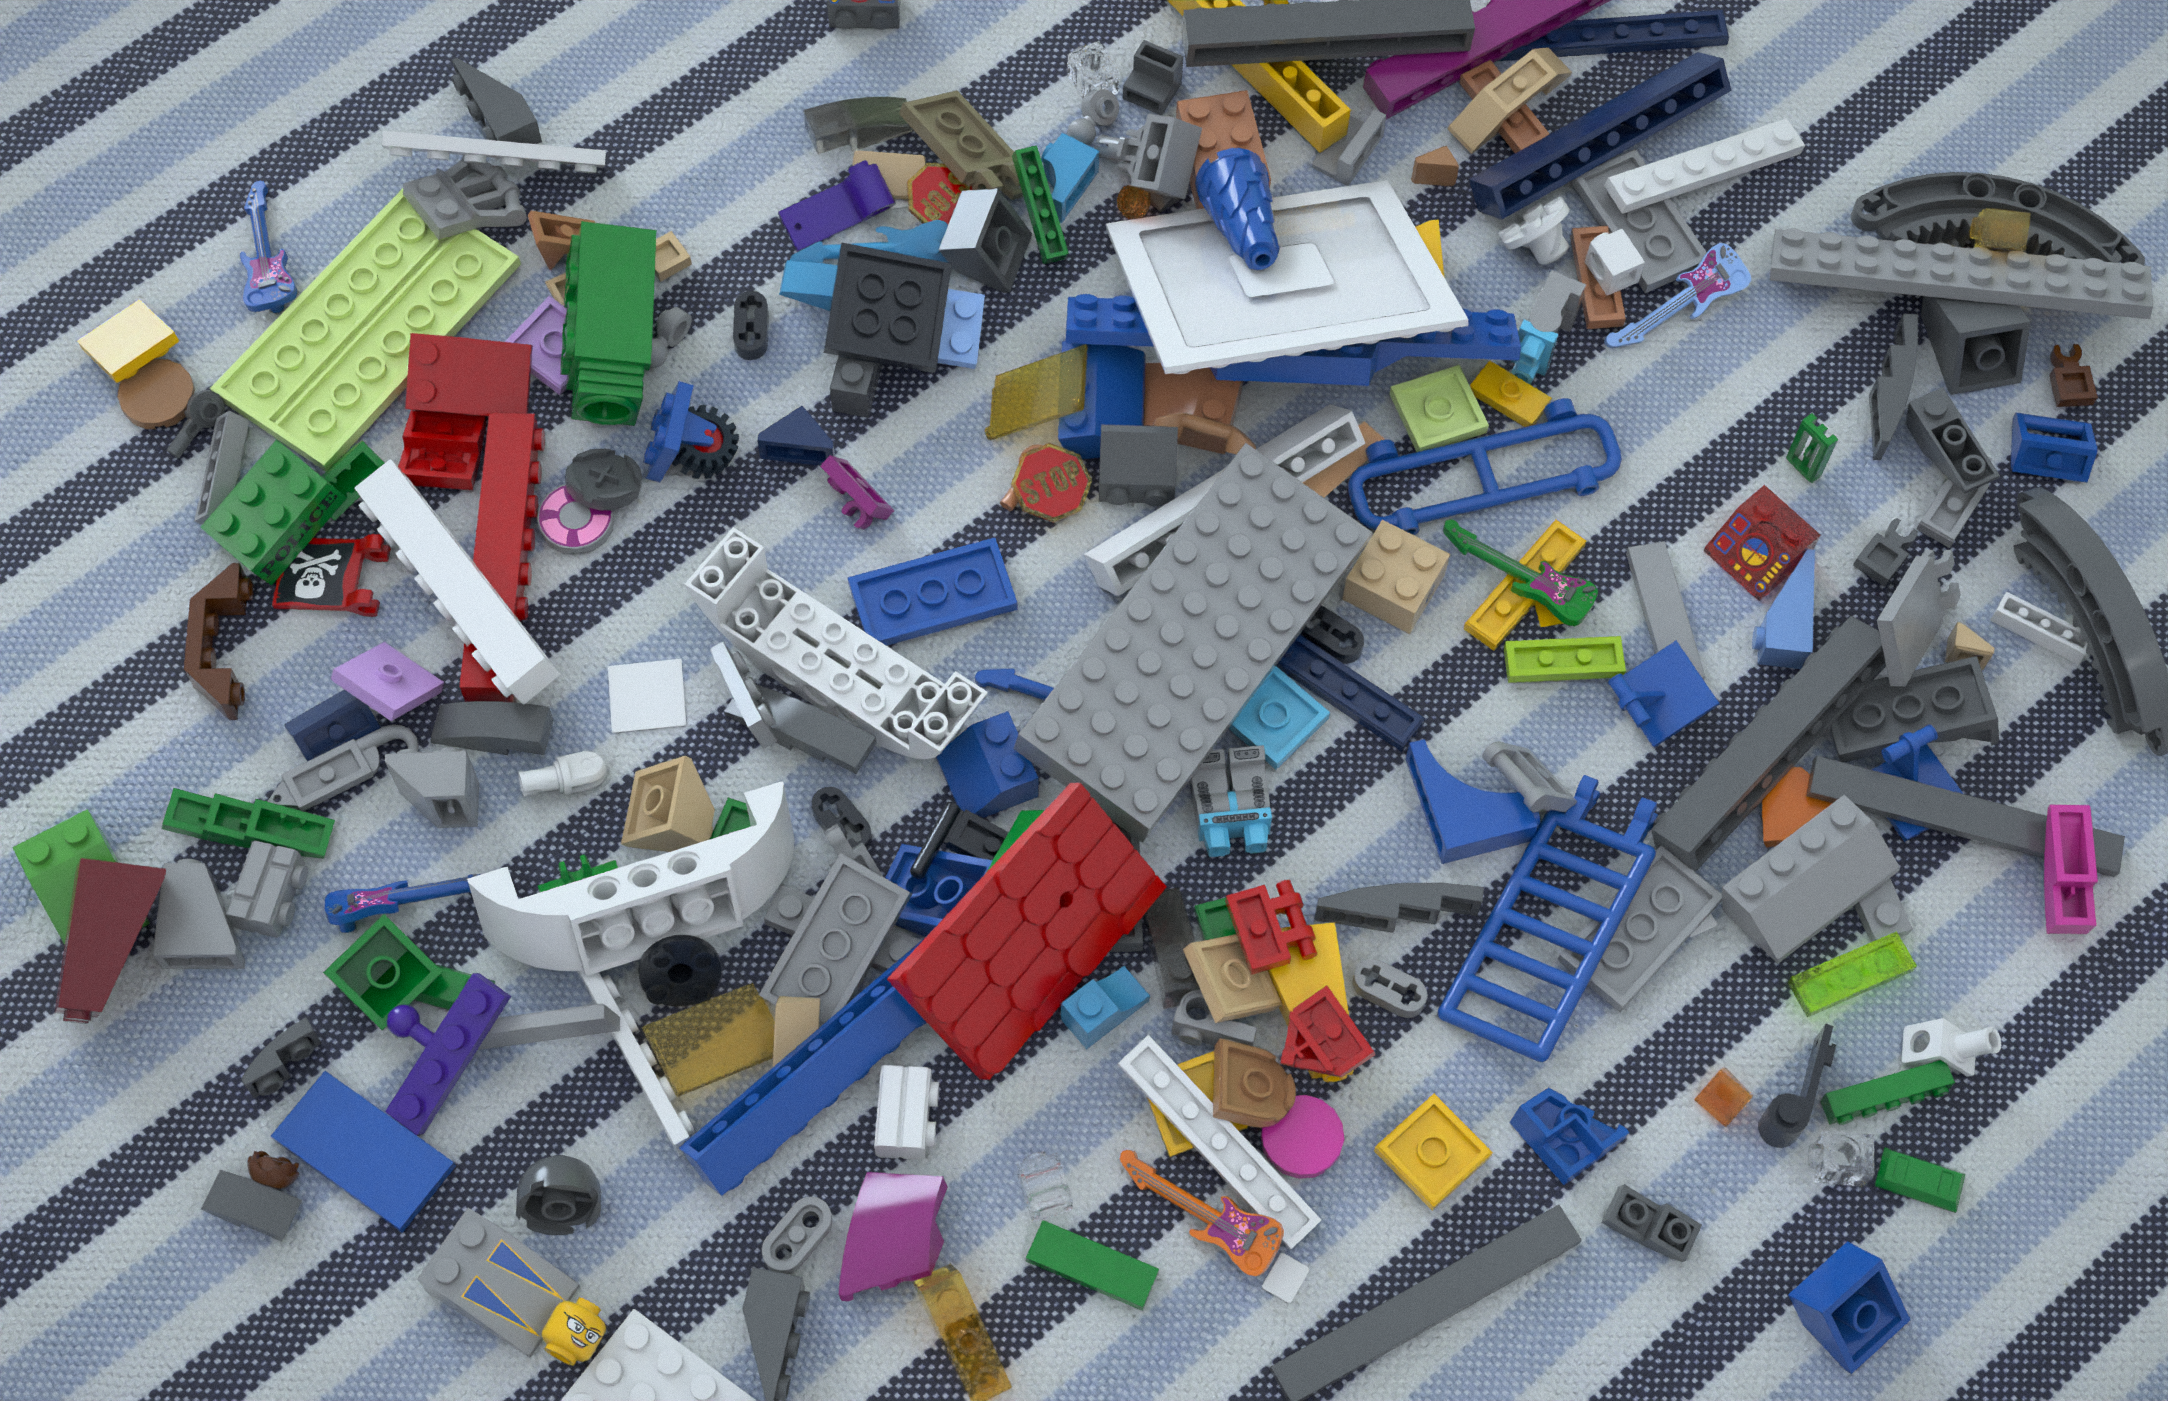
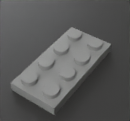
M1634 149L1608 160L1572 180V185L1600 226H1608L1609 234L1620 229L1624 230L1645 261L1638 283L1643 291L1647 293L1675 281L1677 276L1684 272L1693 271L1707 252L1670 198L1623 214L1621 213L1604 186L1608 177L1646 165L1638 151Z
M1661 845L1656 850V856L1593 973L1588 986L1621 1012L1721 903L1722 894ZM1617 893L1604 907L1608 909L1611 907ZM1591 920L1577 936L1592 942L1601 923ZM1564 949L1559 955L1558 961L1575 974L1584 956Z
M840 853L759 996L776 1005L779 996L819 998L820 1028L853 999L912 893Z

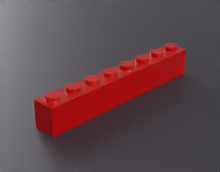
M489 413L473 562L521 622V620H527L528 598L524 597V587L530 586L532 580L531 563H527L528 551L533 552L535 548V531L531 529V518H537L538 496L534 495L535 484H541L542 466L541 462L537 461L538 451H544L545 431L543 428L538 427L535 414ZM464 643L459 687L465 702L496 701L513 703L514 695L511 694L506 698L491 680L496 676L493 669L491 668L486 672L473 657L472 653L477 650L474 644L471 643L467 646Z

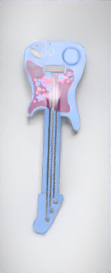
M1719 243L1713 246L1703 256L1697 268L1677 276V282L1683 281L1687 283L1688 287L1637 323H1630L1617 333H1609L1604 339L1605 345L1609 348H1616L1641 343L1644 340L1643 336L1691 302L1694 303L1695 308L1690 318H1697L1713 300L1745 289L1751 282V275L1748 269L1729 245Z

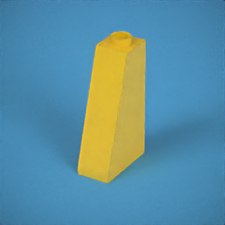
M1335 922L1310 925L1316 937L1313 943L1317 956L1312 959L1302 960L1298 947H1289L1290 964L1267 970L1283 1004L1279 1009L1287 1027L1290 1021V1011L1293 1012V1008L1326 985L1349 1015ZM1291 927L1281 928L1282 932L1291 930ZM1308 1071L1312 1079L1323 1078L1325 1082L1341 1081L1346 1079L1347 1075L1353 1074V1071L1343 1077H1336Z

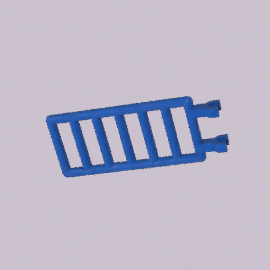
M1583 775L1574 796L1577 803L1569 808L1566 813L1552 809L1545 813L1535 835L1528 844L1437 1012L1438 1017L1442 1021L1537 1062H1545L1551 1055L1656 856L1655 849L1643 843L1658 817V814L1654 813L1657 803L1642 797L1624 835L1586 821L1585 818L1600 797V791L1596 790L1599 782L1597 779L1587 775ZM1558 826L1634 856L1636 860L1626 876L1547 843ZM1540 858L1615 888L1619 892L1608 909L1532 878L1530 874ZM1524 891L1600 922L1601 925L1592 942L1513 910L1512 907L1520 892ZM1507 924L1584 956L1574 976L1495 943L1494 940L1502 925ZM1484 958H1491L1565 989L1566 991L1557 1008L1553 1009L1476 976ZM1466 991H1472L1547 1023L1548 1025L1538 1044L1458 1010L1457 1008Z

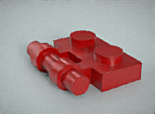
M1283 880L1277 883L1276 888L1279 897L1270 899L1265 885L1226 895L1225 902L1251 975L1290 964L1289 947H1298L1302 960L1312 959L1317 956L1313 943L1316 939L1313 928L1306 924L1301 910L1304 906L1300 893L1294 891L1291 880ZM1286 914L1291 930L1282 932L1276 915Z

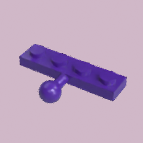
M473 973L435 1033L420 1023V1015L414 1007L410 1005L394 1007L387 1016L389 1031L400 1038L411 1037L424 1046L425 1049L385 1112L415 1135H423L511 996L482 974Z

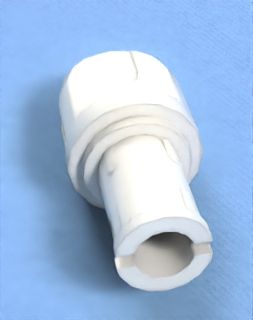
M592 751L556 757V761L553 762L552 766L518 772L522 795L527 797L557 789L559 793L563 792L564 795L594 789L599 787L606 778V762L601 755Z

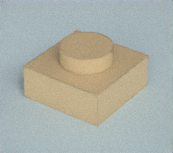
M672 231L656 239L655 275L660 282L692 265L690 255Z

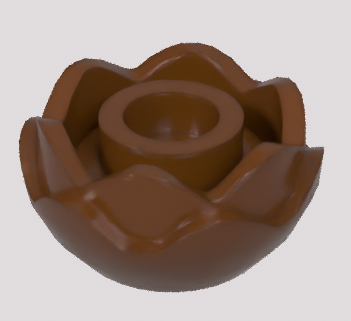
M254 1151L247 1161L248 1172L252 1180L275 1188L285 1189L293 1184L300 1174L297 1172L299 1163L292 1164L286 1157H271L264 1151Z

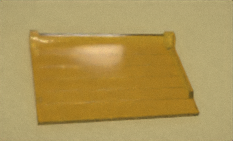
M1082 345L996 375L995 387L992 388L990 426L985 428L987 439L992 441L1084 410L1087 345Z
M753 983L642 1026V1030L677 1097L773 1059L775 1021Z

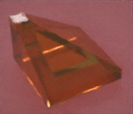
M1723 1067L1694 1100L1722 1125L1727 1127L1752 1099L1753 1095L1726 1067Z

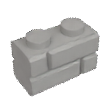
M259 841L252 842L226 912V917L233 927L276 938L280 937L283 926H289L293 920L295 904L292 900L296 889H303L308 876V867L305 866L300 853L295 849L281 846L275 847L272 844Z

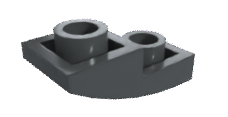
M305 1017L278 1035L257 1055L247 1068L241 1080L253 1098L259 1095H269L279 1090L283 1086V1082L292 1078L285 1064L289 1061H299L308 1057L315 1047L322 1044L308 1019Z
M220 1170L201 1210L239 1227L243 1224L282 1241L302 1200L259 1182Z
M1625 1184L1617 1188L1601 1222L1625 1237L1680 1262L1686 1261L1702 1224L1666 1203L1660 1206Z

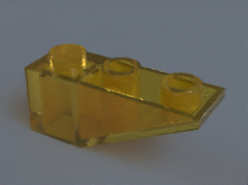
M950 1263L932 1272L931 1276L914 1281L913 1285L929 1320L970 1401H987L1012 1388L961 1273Z

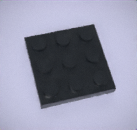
M841 243L823 353L935 373L952 263Z

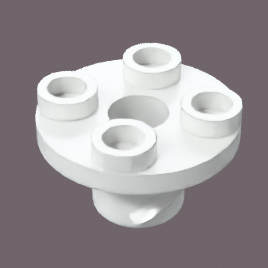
M1561 196L1550 201L1544 207L1540 203L1536 204L1522 214L1524 221L1508 226L1499 233V236L1508 250L1521 246L1530 248L1539 264L1553 263L1560 259L1569 248V244L1562 234L1561 221L1568 215L1570 208Z

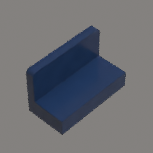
M345 689L284 724L306 761H310L352 739L357 740L381 728L369 706Z

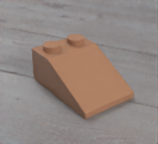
M1146 363L1144 426H1153L1155 419L1175 413H1188L1233 425L1242 393L1243 381L1216 380L1209 367L1191 370L1186 374H1165L1161 363ZM1183 428L1181 439L1177 440V444L1220 454L1226 453L1224 451L1226 439Z

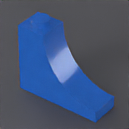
M1425 739L1409 743L1405 760L1442 864L1531 841L1537 827L1540 825L1539 811L1532 812L1524 804V797L1520 792L1496 793L1469 786L1449 774L1436 761Z

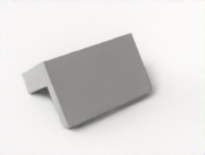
M1373 109L1365 122L1350 116L1347 135L1319 153L1314 159L1312 167L1349 186L1383 138L1386 114Z

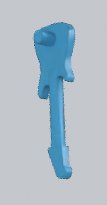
M933 220L909 230L880 226L875 230L886 235L888 242L852 243V245L949 263L939 251L941 241L948 227V224L941 220ZM819 241L793 254L790 260L823 263L824 260L838 259L841 244L823 245V242Z

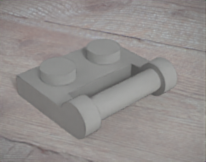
M1496 741L1484 750L1482 758L1489 766H1496L1524 797V804L1532 812H1538L1541 809L1550 811L1552 809L1566 813L1569 808L1577 803V800L1528 748Z

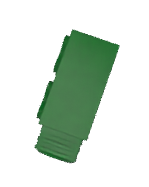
M581 221L579 234L571 236L565 271L564 308H567L562 330L560 375H567L566 389L573 390L572 420L589 421L600 425L635 426L643 401L644 370L649 371L651 366L657 230Z

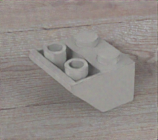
M449 747L439 749L438 752L421 753L414 749H403L398 751L397 754H385V763L399 793L437 828L478 827L479 781L467 751Z

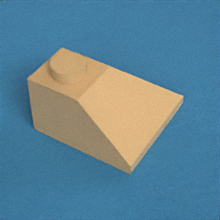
M682 756L635 772L621 841L622 845L632 848L671 852L710 840L713 832L712 822L715 809L691 758Z

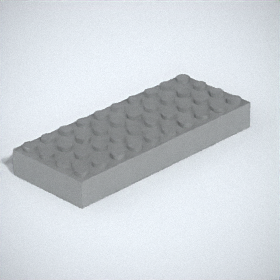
M1245 443L1020 731L1014 750L1065 787L1070 783H1081L1113 822L1143 843L1362 552L1373 532Z

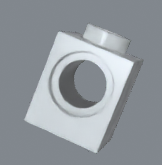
M1620 229L1610 234L1606 232L1595 237L1590 242L1585 264L1608 296L1638 283L1645 261L1624 230Z

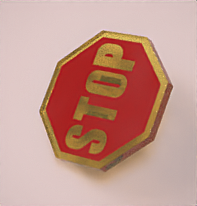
M926 163L907 181L908 210L922 224L933 220H941L949 224L961 192L973 190L972 186L968 187L965 183L962 184L945 164Z
M1047 443L1022 454L1012 479L1011 487L1023 512L1055 523L1081 512L1092 479L1078 453Z

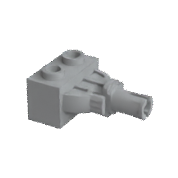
M1148 114L1144 126L1138 130L1129 129L1126 132V135L1137 138L1136 140L1126 137L1115 138L1100 135L1096 139V143L1105 144L1108 147L1095 146L1094 149L1099 151V158H1109L1131 163L1130 165L1122 163L1118 165L1119 170L1131 175L1132 181L1130 186L1157 195L1185 200L1202 128L1177 118Z

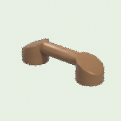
M1175 413L1159 417L1153 423V426L1178 427V439H1181L1183 428L1226 439L1224 451L1237 455L1245 443L1256 449L1253 441L1235 426L1196 415Z

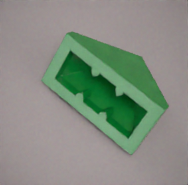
M363 440L342 455L322 475L325 480L347 497L344 503L331 516L334 521L360 497L355 487L385 464Z

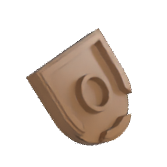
M1220 1038L1214 1048L1213 1117L1259 1128L1275 1125L1286 1116L1295 1102L1296 1087L1293 1077L1290 1073L1287 1075L1280 1064L1275 1061L1277 1057L1272 1053L1258 1047Z

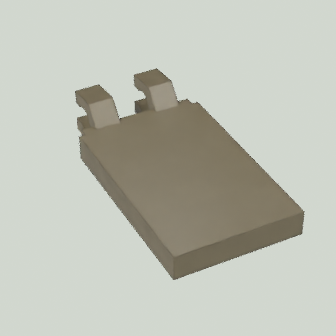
M958 90L902 104L899 112L901 117L962 184L965 183L968 187L972 186L973 190L999 189L1011 200L1023 198L1012 160L1014 151Z

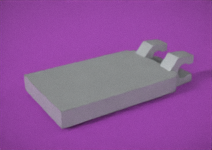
M1925 550L1921 556H1916L1877 619L1890 686L1905 687L1943 623L1944 610L1955 607L1958 604L1961 596L1959 584L1951 582L1949 589L1941 592L1940 582H1938L1939 577L1948 575L1952 571L1954 566L1952 550H1944L1942 553L1943 557L1935 560L1934 550Z

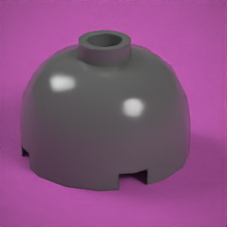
M554 1155L540 1159L530 1165L519 1180L516 1197V1216L519 1220L520 1217L527 1220V1228L534 1232L545 1235H568L574 1233V1229L571 1226L581 1225L586 1222V1228H588L600 1217L601 1189L599 1181L590 1166L579 1159L565 1155Z

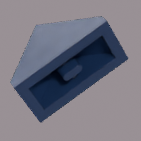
M803 406L795 409L758 434L757 442L760 459L821 466L829 455L835 456L834 442Z

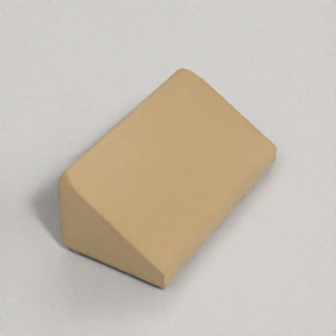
M858 150L854 152L853 166L867 160L869 165L877 164L893 198L913 200L912 181L926 169L925 156Z
M779 996L775 1007L773 1067L819 1028V998Z

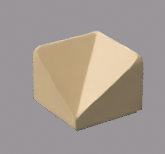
M1957 622L1948 636L1945 662L1948 663L1977 656L1981 670H1984L1993 656L1995 648L1966 625Z

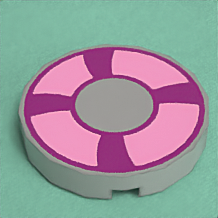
M566 484L556 487L545 496L539 505L537 521L542 538L551 548L563 554L573 555V552L581 551L584 554L594 551L607 541L613 532L614 512L613 510L588 508L580 504L567 492Z

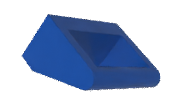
M2015 412L2012 421L2010 463L2012 472L2088 482L2098 452L2091 423ZM2027 429L2077 436L2079 440L2028 433Z

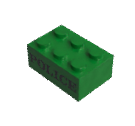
M276 439L200 528L251 572L272 586L344 503L347 497Z

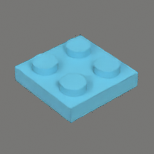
M1275 666L1229 727V730L1249 747L1264 745L1265 761L1277 770L1329 719L1330 712Z

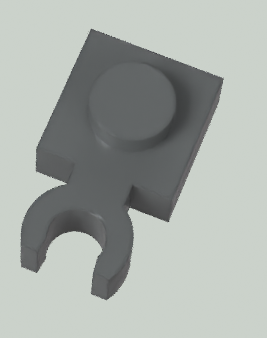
M1898 518L1891 521L1885 532V537L1879 533L1875 534L1853 564L1854 567L1884 587L1906 561L1909 553L1905 549H1908L1913 544L1918 534V531L1913 529L1908 536H1900L1896 532L1901 521Z

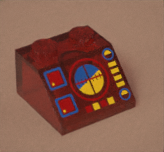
M1763 485L1735 510L1706 545L1704 552L1760 601L1794 571L1807 549L1814 550L1821 534L1767 486Z

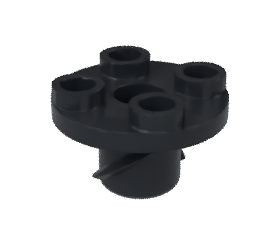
M691 935L669 936L655 942L644 952L638 967L639 981L646 993L647 999L653 1004L668 1006L702 1005L711 999L712 992L720 981V958L715 948L699 937Z

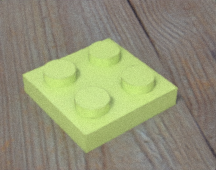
M1460 365L1409 380L1390 388L1389 395L1416 452L1461 442L1485 434L1488 431L1489 425Z

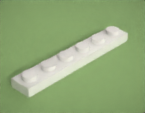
M1786 118L1608 177L1604 187L1623 214L1799 155L1803 151L1805 144Z
M384 130L382 134V147L390 149V155L412 157V151L427 152L428 159L449 160V154L464 155V162L486 164L488 157L501 159V165L523 167V161L538 162L539 169L560 170V164L575 165V172L596 173L597 167L604 168L605 150Z
M577 971L594 1003L605 1004L620 1017V1031L611 1032L680 1157L683 1153L679 1147L690 1139L689 1136L694 1134L695 1130L685 1111L678 1114L675 1112L670 1101L675 1099L676 1096L666 1077L657 1079L651 1067L656 1065L657 1061L648 1044L644 1042L639 1045L632 1034L639 1029L628 1008L620 1011L614 999L620 995L609 975L602 978L598 972L585 976L584 971Z
M1149 1035L1118 1062L1117 1065L1256 1214L1269 1216L1282 1224L1284 1229L1282 1242L1289 1250L1321 1221L1319 1216L1230 1121L1213 1117V1103Z

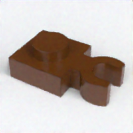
M2073 344L2069 351L2070 357H2066L2061 353L2060 346L2055 345L2050 353V361L2055 368L2052 369L2049 377L2056 407L2094 405L2098 397L2090 366H2079L2078 363L2082 356L2081 347L2079 344Z

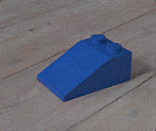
M901 844L885 878L912 893V896L895 925L926 937L985 875L993 860L938 851L925 877L916 879L910 874V869L922 847Z

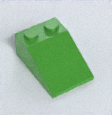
M88 809L12 847L64 945L75 872L80 858L118 862L101 827ZM146 917V919H145V921H144L142 927H144V926L150 924V922H149V920H148L147 917Z

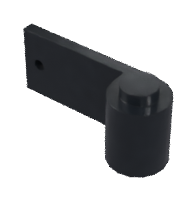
M1825 1024L1814 1039L1800 1096L1787 1093L1778 1095L1771 1101L1758 1121V1131L1761 1138L1772 1147L1784 1148L1790 1146L1806 1128L1812 1113L1823 1066L1831 1067L1836 1044L1832 1043L1829 1045L1834 1026Z

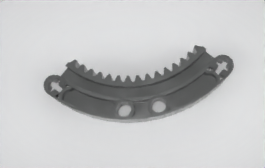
M1947 172L1905 178L1883 185L1860 196L1856 200L1850 214L1854 226L1863 231L1876 230L1882 240L1897 241L1906 239L1914 243H1928L1932 245L1939 243L1941 240L1943 243L1951 245L1953 240L1956 239L1960 247H1964L1967 240H1971L1974 247H1979L1981 241H1984L1989 250L1998 244L2002 252H2007L2003 249L2009 250L2012 248L2014 251H2023L2033 255L2048 256L2057 254L2073 259L2086 260L2097 258L2104 262H2121L2123 264L2136 262L2143 266L2145 265V257L2142 252L2124 234L2101 216L2058 192L2006 176L1973 172ZM1875 210V215L1873 216V214L1868 212Z
M2035 487L2020 492L2017 497V507L2023 528L2021 536L2027 541L2014 545V553L2019 564L2025 563L2027 569L2033 568L2035 576L2041 575L2043 584L2049 583L2051 593L2058 592L2059 604L2065 602V613L2073 615V626L2079 627L2081 630L2080 640L2086 641L2088 644L2086 653L2094 658L2091 664L2092 668L2099 671V675L2096 678L2097 682L2104 687L2101 696L2108 702L2104 709L2111 716V719L2107 720V724L2116 734L2133 730L2140 735L2145 734L2147 744L2155 755L2163 756L2168 754V671L2154 631L2129 580L2100 537L2068 504L2042 487Z

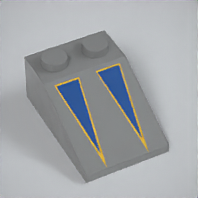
M470 1208L466 1209L417 1278L427 1293L531 1358L542 1342V1330L555 1307L560 1302L570 1301L579 1288V1284L508 1232Z

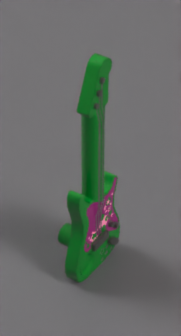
M1455 520L1445 521L1443 533L1463 555L1470 553L1524 582H1513L1511 586L1513 593L1540 602L1561 622L1569 626L1575 627L1581 624L1591 611L1598 595V590L1590 581L1563 575L1555 571L1546 561L1540 562L1539 570L1541 573H1538L1478 541L1475 534L1460 527Z

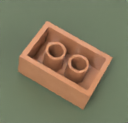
M1247 90L1177 101L1176 118L1202 128L1189 181L1196 209L1204 208L1196 191L1197 173L1208 158L1210 163L1218 159L1217 152L1222 150L1242 148L1259 155L1262 163H1265L1268 170L1270 188L1271 177Z

